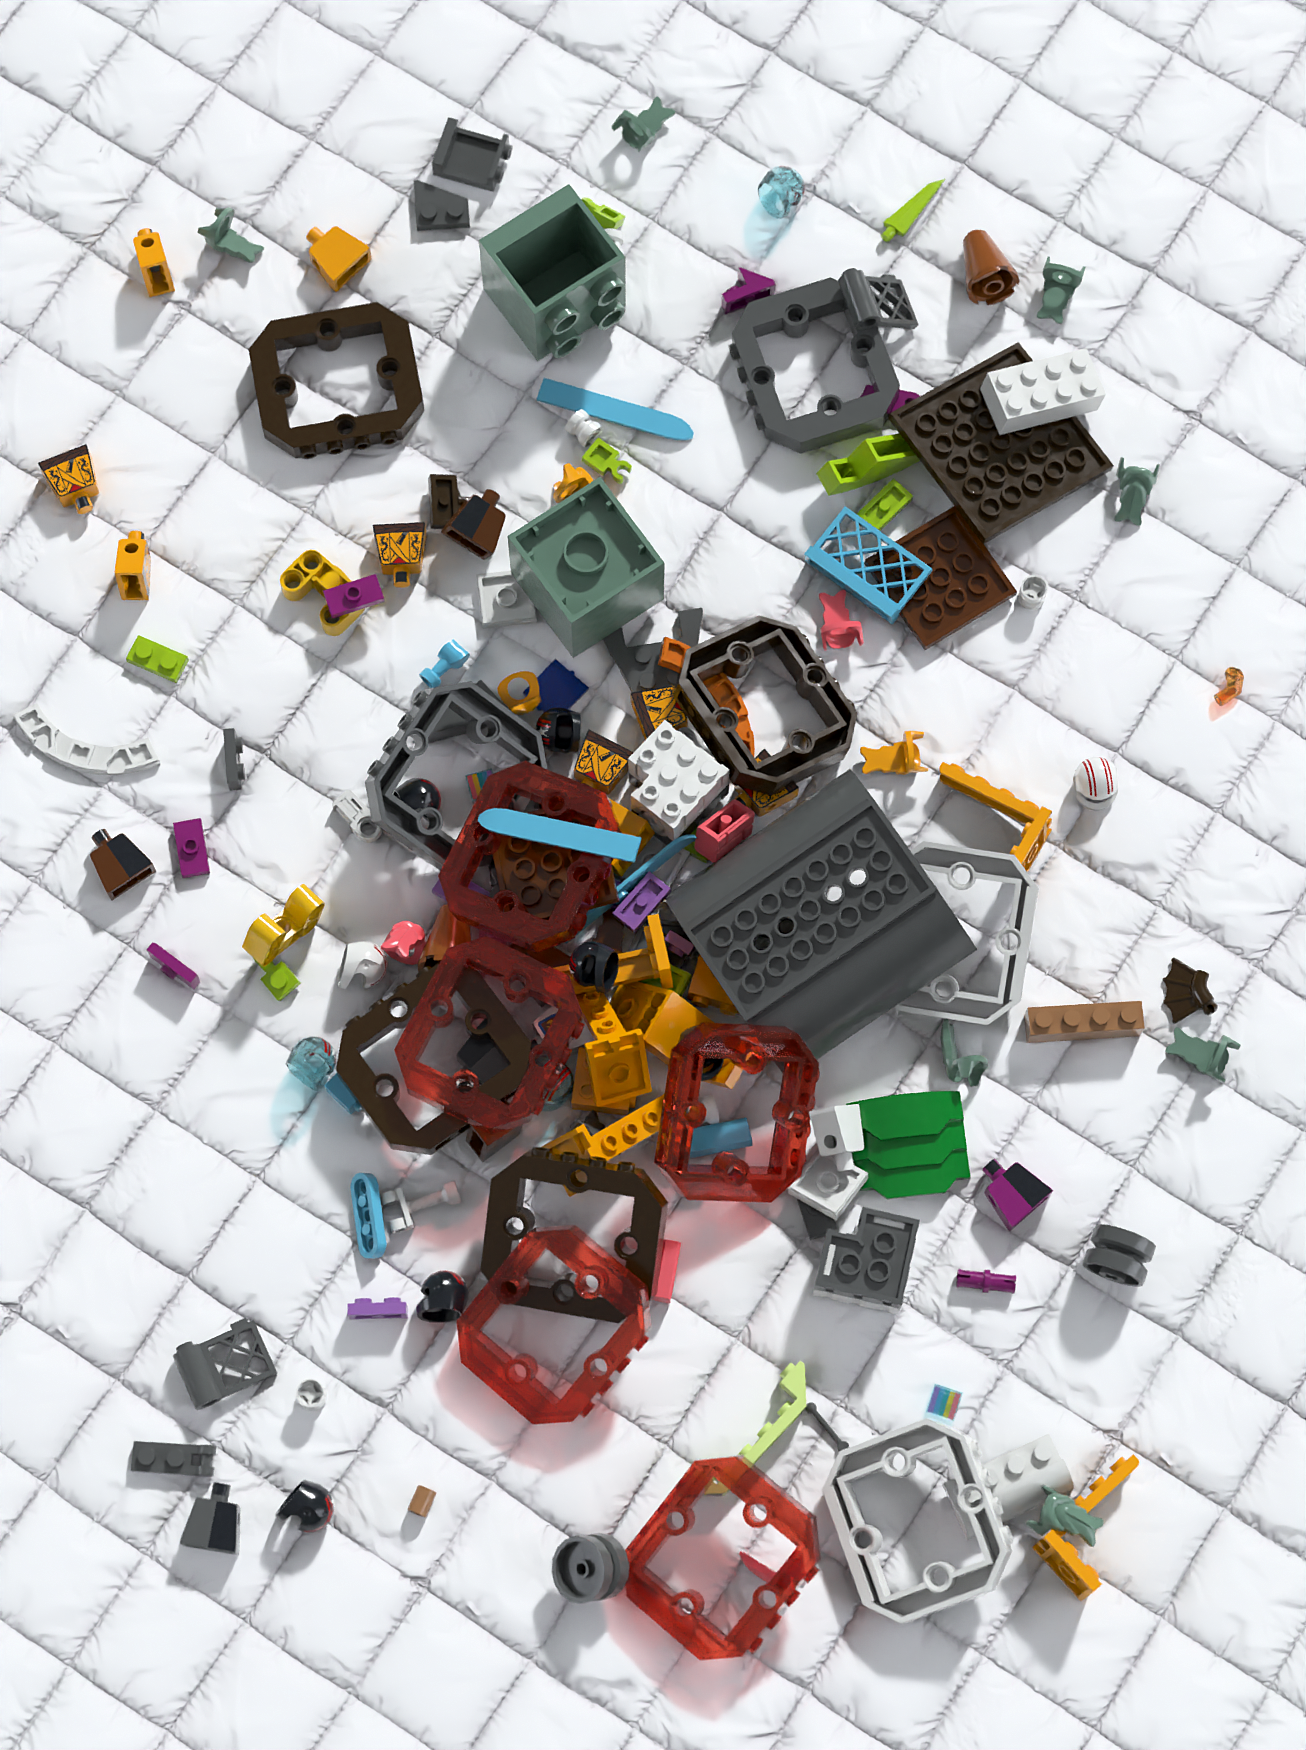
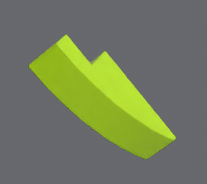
M900 433L865 439L847 458L827 461L816 474L828 496L877 482L918 463L920 460Z

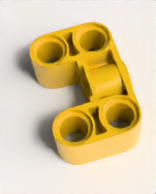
M306 550L280 576L283 595L290 601L301 600L313 588L325 598L324 590L351 582L340 568L333 565L316 550ZM313 562L319 564V566L313 570L306 568L308 564ZM293 581L300 583L299 586L294 589H290L287 587V585ZM326 603L319 615L324 632L330 636L342 634L363 613L365 608L339 616V621L331 624L326 622L331 617Z
M301 884L291 893L283 911L272 919L264 913L251 924L242 948L263 967L267 966L276 956L298 939L307 935L316 926L325 903L305 884Z

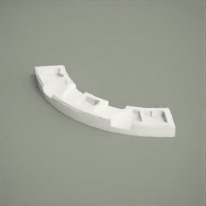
M38 703L12 715L20 730L39 751L59 764L77 771L97 775H123L143 771L161 764L148 737L129 744L101 747L65 735L45 716Z

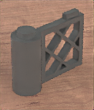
M849 268L841 274L842 276L838 279V283L857 330H867L875 326L915 329L919 325L901 279H896L895 275L883 274L881 277L865 276L862 270H857L856 268ZM871 286H873L880 293L879 296L874 291H872ZM888 288H894L898 297H896ZM884 297L894 305L893 308L883 300ZM880 309L883 310L889 317L883 318ZM898 309L905 315L906 319L897 313Z
M247 1318L230 1324L232 1330L200 1344L193 1345L192 1341L176 1347L177 1352L172 1357L196 1410L209 1407L227 1396L277 1375L275 1366L254 1320L248 1322ZM248 1330L252 1331L255 1338L252 1350L236 1345L239 1334ZM234 1337L232 1343H231V1342H228V1341H225V1340H228V1339ZM218 1343L230 1347L224 1362L212 1358L208 1348ZM257 1345L260 1349L261 1354L255 1352ZM233 1349L249 1354L244 1369L228 1364ZM252 1357L264 1360L268 1371L259 1375L247 1371ZM215 1364L222 1366L220 1373ZM225 1368L241 1373L238 1384L226 1389L221 1379ZM245 1375L251 1377L250 1379L243 1381Z

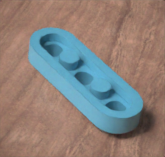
M357 1173L351 1181L350 1190L358 1248L364 1258L378 1259L384 1254L387 1246L379 1185L372 1173Z

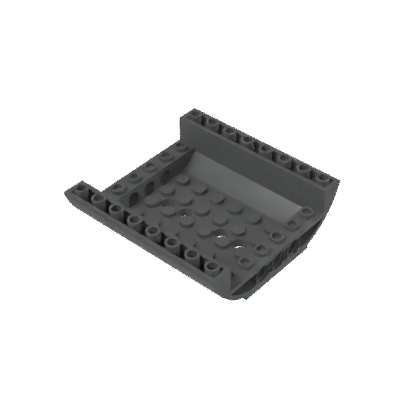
M851 769L738 845L716 863H712L680 885L665 898L674 916L705 963L787 1080L977 950L936 886L874 798ZM854 871H864L866 874L864 882L857 885L850 882V876ZM831 887H839L842 890L841 897L836 901H830L826 897V893ZM786 919L792 920L794 922L793 930L788 934L780 933L779 924ZM760 936H767L770 939V945L765 950H757L755 948V941Z

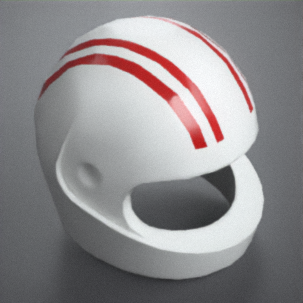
M1103 757L1085 759L1075 770L1073 783L1076 796L1085 808L1094 811L1103 810L1110 806L1117 797V768L1112 762ZM1082 794L1092 800H1107L1101 803H1092L1087 801Z
M361 941L347 944L340 967L338 987L346 989L353 976L357 973L363 974V988H370L378 984L385 977L388 967L384 951L372 942Z

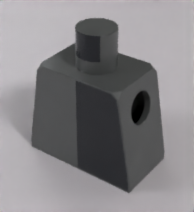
M484 1019L476 1029L485 1028L487 1021ZM469 1037L456 1055L457 1061L463 1068L452 1079L459 1087L467 1086L474 1080L482 1085L509 1065L489 1038L477 1041Z
M213 1482L210 1499L200 1497L195 1499L180 1539L182 1546L239 1555L241 1508L238 1504L228 1502L231 1485Z

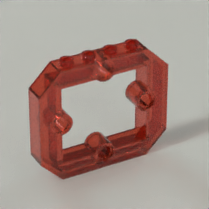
M523 761L487 777L438 877L450 912L457 920L539 953L574 939L577 932L584 928L587 920L586 914L590 906L596 903L599 897L598 889L602 881L609 877L612 869L611 863L614 858L582 852L579 859L568 867V881L547 921L527 913L524 904L513 891L502 890L491 898L468 888L483 856L495 853L501 844L499 834L481 826L478 822L479 815L493 808L507 809L514 794H518L542 804V809L548 818L571 822L575 817L595 825L594 828L622 833L613 805L605 792L530 762ZM564 803L561 810L553 811L557 804ZM489 833V837L486 840L479 841L481 835ZM590 874L586 881L578 882L581 875ZM510 903L514 904V907L511 911L503 912V909L506 905Z
M484 936L447 948L394 1051L409 1095L492 1135L531 1122L534 1115H540L546 1103V1100L542 1098L547 1089L552 1091L559 1077L556 1071L560 1063L565 1065L572 1052V1049L568 1047L573 1038L579 1039L585 1024L581 1023L582 1011L569 975L488 936ZM469 966L502 981L504 994L511 1002L522 1003L530 996H533L558 1008L541 1044L533 1047L530 1051L529 1068L509 1105L480 1092L479 1080L472 1071L459 1070L452 1077H449L419 1062L435 1029L445 1028L452 1023L455 1015L451 999ZM520 980L525 983V987L521 991H514L510 988V984L513 981ZM441 1005L447 1008V1012L443 1016L438 1017L432 1014V1010L436 1006ZM540 1056H548L551 1059V1063L546 1067L538 1066L535 1061ZM463 1081H468L473 1085V1088L467 1093H462L458 1091L457 1086Z
M701 1022L671 1049L654 1164L678 1194L687 1200L771 1203L802 1175V1169L806 1163L805 1150L807 1138L811 1133L809 1111H812L815 1107L814 1094L816 1082L820 1077L819 1062L799 1034L785 1026ZM751 1052L750 1058L746 1061V1056ZM705 1058L730 1059L735 1066L749 1074L761 1072L766 1067L767 1061L785 1062L779 1100L772 1109L775 1127L768 1167L749 1166L744 1160L728 1151L716 1155L712 1165L688 1164L694 1128L701 1126L706 1118V1108L698 1101ZM690 1106L689 1112L684 1115L685 1110ZM794 1111L792 1117L789 1119V1115L791 1114V1112ZM731 1166H733V1169L731 1170V1172L728 1173L729 1168H730Z
M576 1225L538 1227L529 1231L456 1321L461 1363L531 1424L573 1422L580 1415L585 1418L595 1407L592 1400L599 1393L603 1396L613 1385L614 1382L610 1380L616 1371L621 1374L632 1360L628 1356L634 1349L639 1352L650 1338L646 1334L652 1328L647 1285ZM547 1250L577 1274L574 1286L576 1292L581 1297L593 1299L601 1294L627 1317L604 1347L597 1349L586 1358L584 1371L561 1399L536 1378L538 1364L533 1356L521 1353L512 1358L482 1332L504 1304H515L526 1296L529 1291V1282L526 1276ZM587 1275H592L597 1279L598 1287L596 1289L589 1287L587 1284ZM507 1281H511L516 1285V1295L507 1291ZM597 1358L605 1361L607 1371H601L596 1367L595 1361ZM516 1364H520L525 1368V1377H521L516 1373Z
M743 1454L695 1460L625 1551L629 1562V1574L625 1584L626 1597L699 1660L742 1657L748 1652L754 1654L764 1642L761 1636L768 1628L772 1631L782 1619V1616L779 1614L785 1605L791 1607L801 1594L798 1588L804 1581L809 1584L819 1572L816 1565L821 1560L816 1516ZM715 1479L719 1480L746 1503L743 1508V1518L749 1526L762 1528L771 1524L797 1546L773 1578L754 1591L751 1606L728 1635L723 1633L702 1614L705 1602L703 1596L698 1591L687 1589L677 1593L647 1567L671 1536L682 1535L693 1528L696 1517L692 1509ZM756 1504H761L765 1507L767 1514L764 1520H760L755 1516L754 1508ZM674 1512H678L683 1516L684 1523L681 1528L676 1527L672 1522ZM766 1590L775 1594L776 1603L774 1606H769L764 1601L763 1596ZM683 1598H687L692 1602L693 1610L691 1613H686L682 1609L681 1601Z

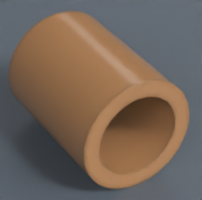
M418 1485L407 1510L426 1518L437 1493L427 1487Z

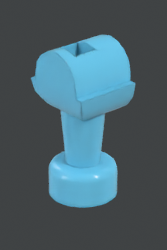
M452 639L440 649L437 655L440 660L432 669L425 668L419 674V677L428 687H438L441 684L439 677L450 668H461L468 660L470 654Z

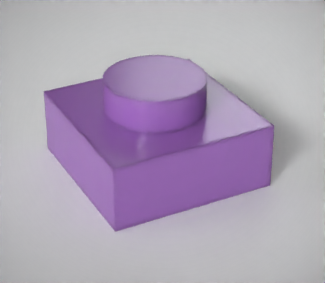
M671 930L664 939L670 944L667 949L681 958L684 953L691 957L695 950L693 943Z

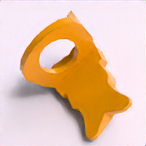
M570 463L563 466L562 482L558 481L553 485L555 491L553 499L556 503H560L593 481L592 477L582 467L574 469Z
M520 671L505 677L497 687V692L503 703L516 715L523 716L529 714L542 701L539 695L538 679L533 672ZM514 678H523L529 684V694L523 699H514L508 693V684Z
M904 731L903 741L894 743L893 746H881L880 749L861 747L860 753L866 760L862 773L868 774L874 771H881L883 773L895 772L896 774L906 775L909 773L928 772V768L920 766L919 748L913 743V740L923 738L924 732Z

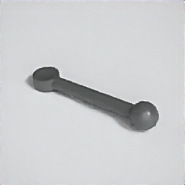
M813 1402L807 1403L806 1412L813 1414L837 1444L838 1451L849 1448V1444L846 1441H842L819 1414L816 1404Z

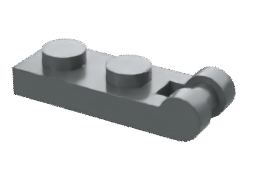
M134 1441L131 1471L213 1477L212 1457L216 1455V1446ZM193 1455H201L199 1466L192 1465Z

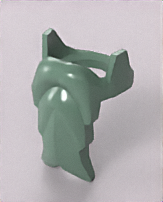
M657 96L654 98L651 106L647 110H643L637 117L624 110L612 124L611 128L615 131L622 127L624 141L640 152L645 146L651 144L655 134L662 128V124L675 115V110L664 108L661 99Z
M229 207L225 209L216 208L214 213L217 217L216 221L210 226L199 227L198 233L205 237V242L214 250L225 252L248 263H253L255 255L263 252L264 246L248 242L246 238L237 235V232L230 228L234 209Z
M1050 256L1047 257L1043 268V277L1045 279L1043 287L1045 293L1042 299L1043 307L1038 311L1037 318H1051L1058 324L1063 323V310L1067 308L1068 299L1072 298L1075 289L1081 284L1086 266H1083L1081 271L1065 265L1050 263Z
M1120 456L1116 476L1120 478V489L1122 492L1119 501L1121 506L1115 515V521L1120 522L1129 519L1135 525H1141V509L1145 506L1146 496L1150 495L1153 485L1156 484L1160 464L1156 465L1155 471L1152 473L1149 469L1139 468L1138 466H1129L1125 469L1124 457Z
M944 1019L940 1040L947 1077L953 1082H959L963 1078H967L971 1087L978 1086L983 1072L988 1068L987 1058L981 1055L958 1058L954 1025L950 1024L948 1019Z
M1176 1027L1173 1032L1175 1042L1167 1046L1165 1052L1183 1058L1186 1063L1196 1066L1195 1069L1202 1074L1224 1083L1226 1080L1220 1074L1228 1063L1229 1053L1227 1047L1239 1050L1241 1045L1225 1035L1220 1038L1218 1043L1210 1040L1206 1042L1198 1037L1192 1038L1179 1027Z
M1042 1485L1041 1488L1048 1496L1041 1509L1039 1522L1028 1520L1026 1525L1042 1536L1050 1529L1059 1532L1064 1530L1071 1536L1077 1535L1081 1537L1088 1546L1094 1547L1096 1543L1095 1532L1103 1526L1104 1520L1087 1514L1085 1509L1075 1505V1501L1067 1495H1062Z

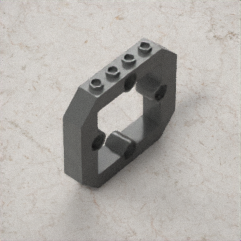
M831 277L749 302L732 332V344L728 345L730 355L733 361L737 360L740 367L737 368V373L741 384L746 383L749 390L745 392L749 406H754L757 414L754 415L758 430L763 429L766 439L800 454L883 428L899 398L900 383L878 326L867 330L856 329L838 280ZM844 311L853 334L850 349L851 361L857 367L866 368L875 393L844 403L836 395H825L818 401L817 411L786 420L775 390V372L770 366L766 365L756 338L781 330L789 337L798 338L805 335L808 331L809 321ZM797 317L800 318L801 321L792 322L790 319ZM868 348L870 351L860 352L858 349ZM763 379L767 383L761 385L757 384L756 381ZM827 410H834L836 414L827 415L824 412Z
M472 681L425 689L424 691L421 690L412 701L414 707L410 713H406L398 722L397 727L399 730L395 736H391L383 745L382 750L384 753L381 758L375 760L367 771L369 776L365 781L372 822L442 873L490 865L493 860L489 834L488 830L482 827L481 824L467 846L464 847L441 830L443 817L437 809L427 807L414 810L392 793L415 757L422 755L427 750L429 735L446 709L450 708L468 722L466 733L473 743L486 744L496 742L520 760L501 793L489 795L482 801L481 813L495 808L497 801L501 803L502 809L523 812L548 773L541 733ZM482 723H485L488 727L486 737L481 733ZM409 736H411L415 742V746L412 750H410L406 744V740ZM423 815H426L429 819L427 829H424L421 824Z

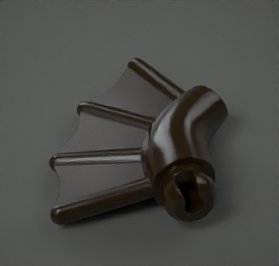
M1173 957L1171 959V970L1162 979L1167 987L1163 1004L1172 1013V1023H1178L1197 1010H1203L1207 1016L1212 1015L1218 1009V1005L1214 1002V997L1207 988L1209 973L1202 970L1196 971Z

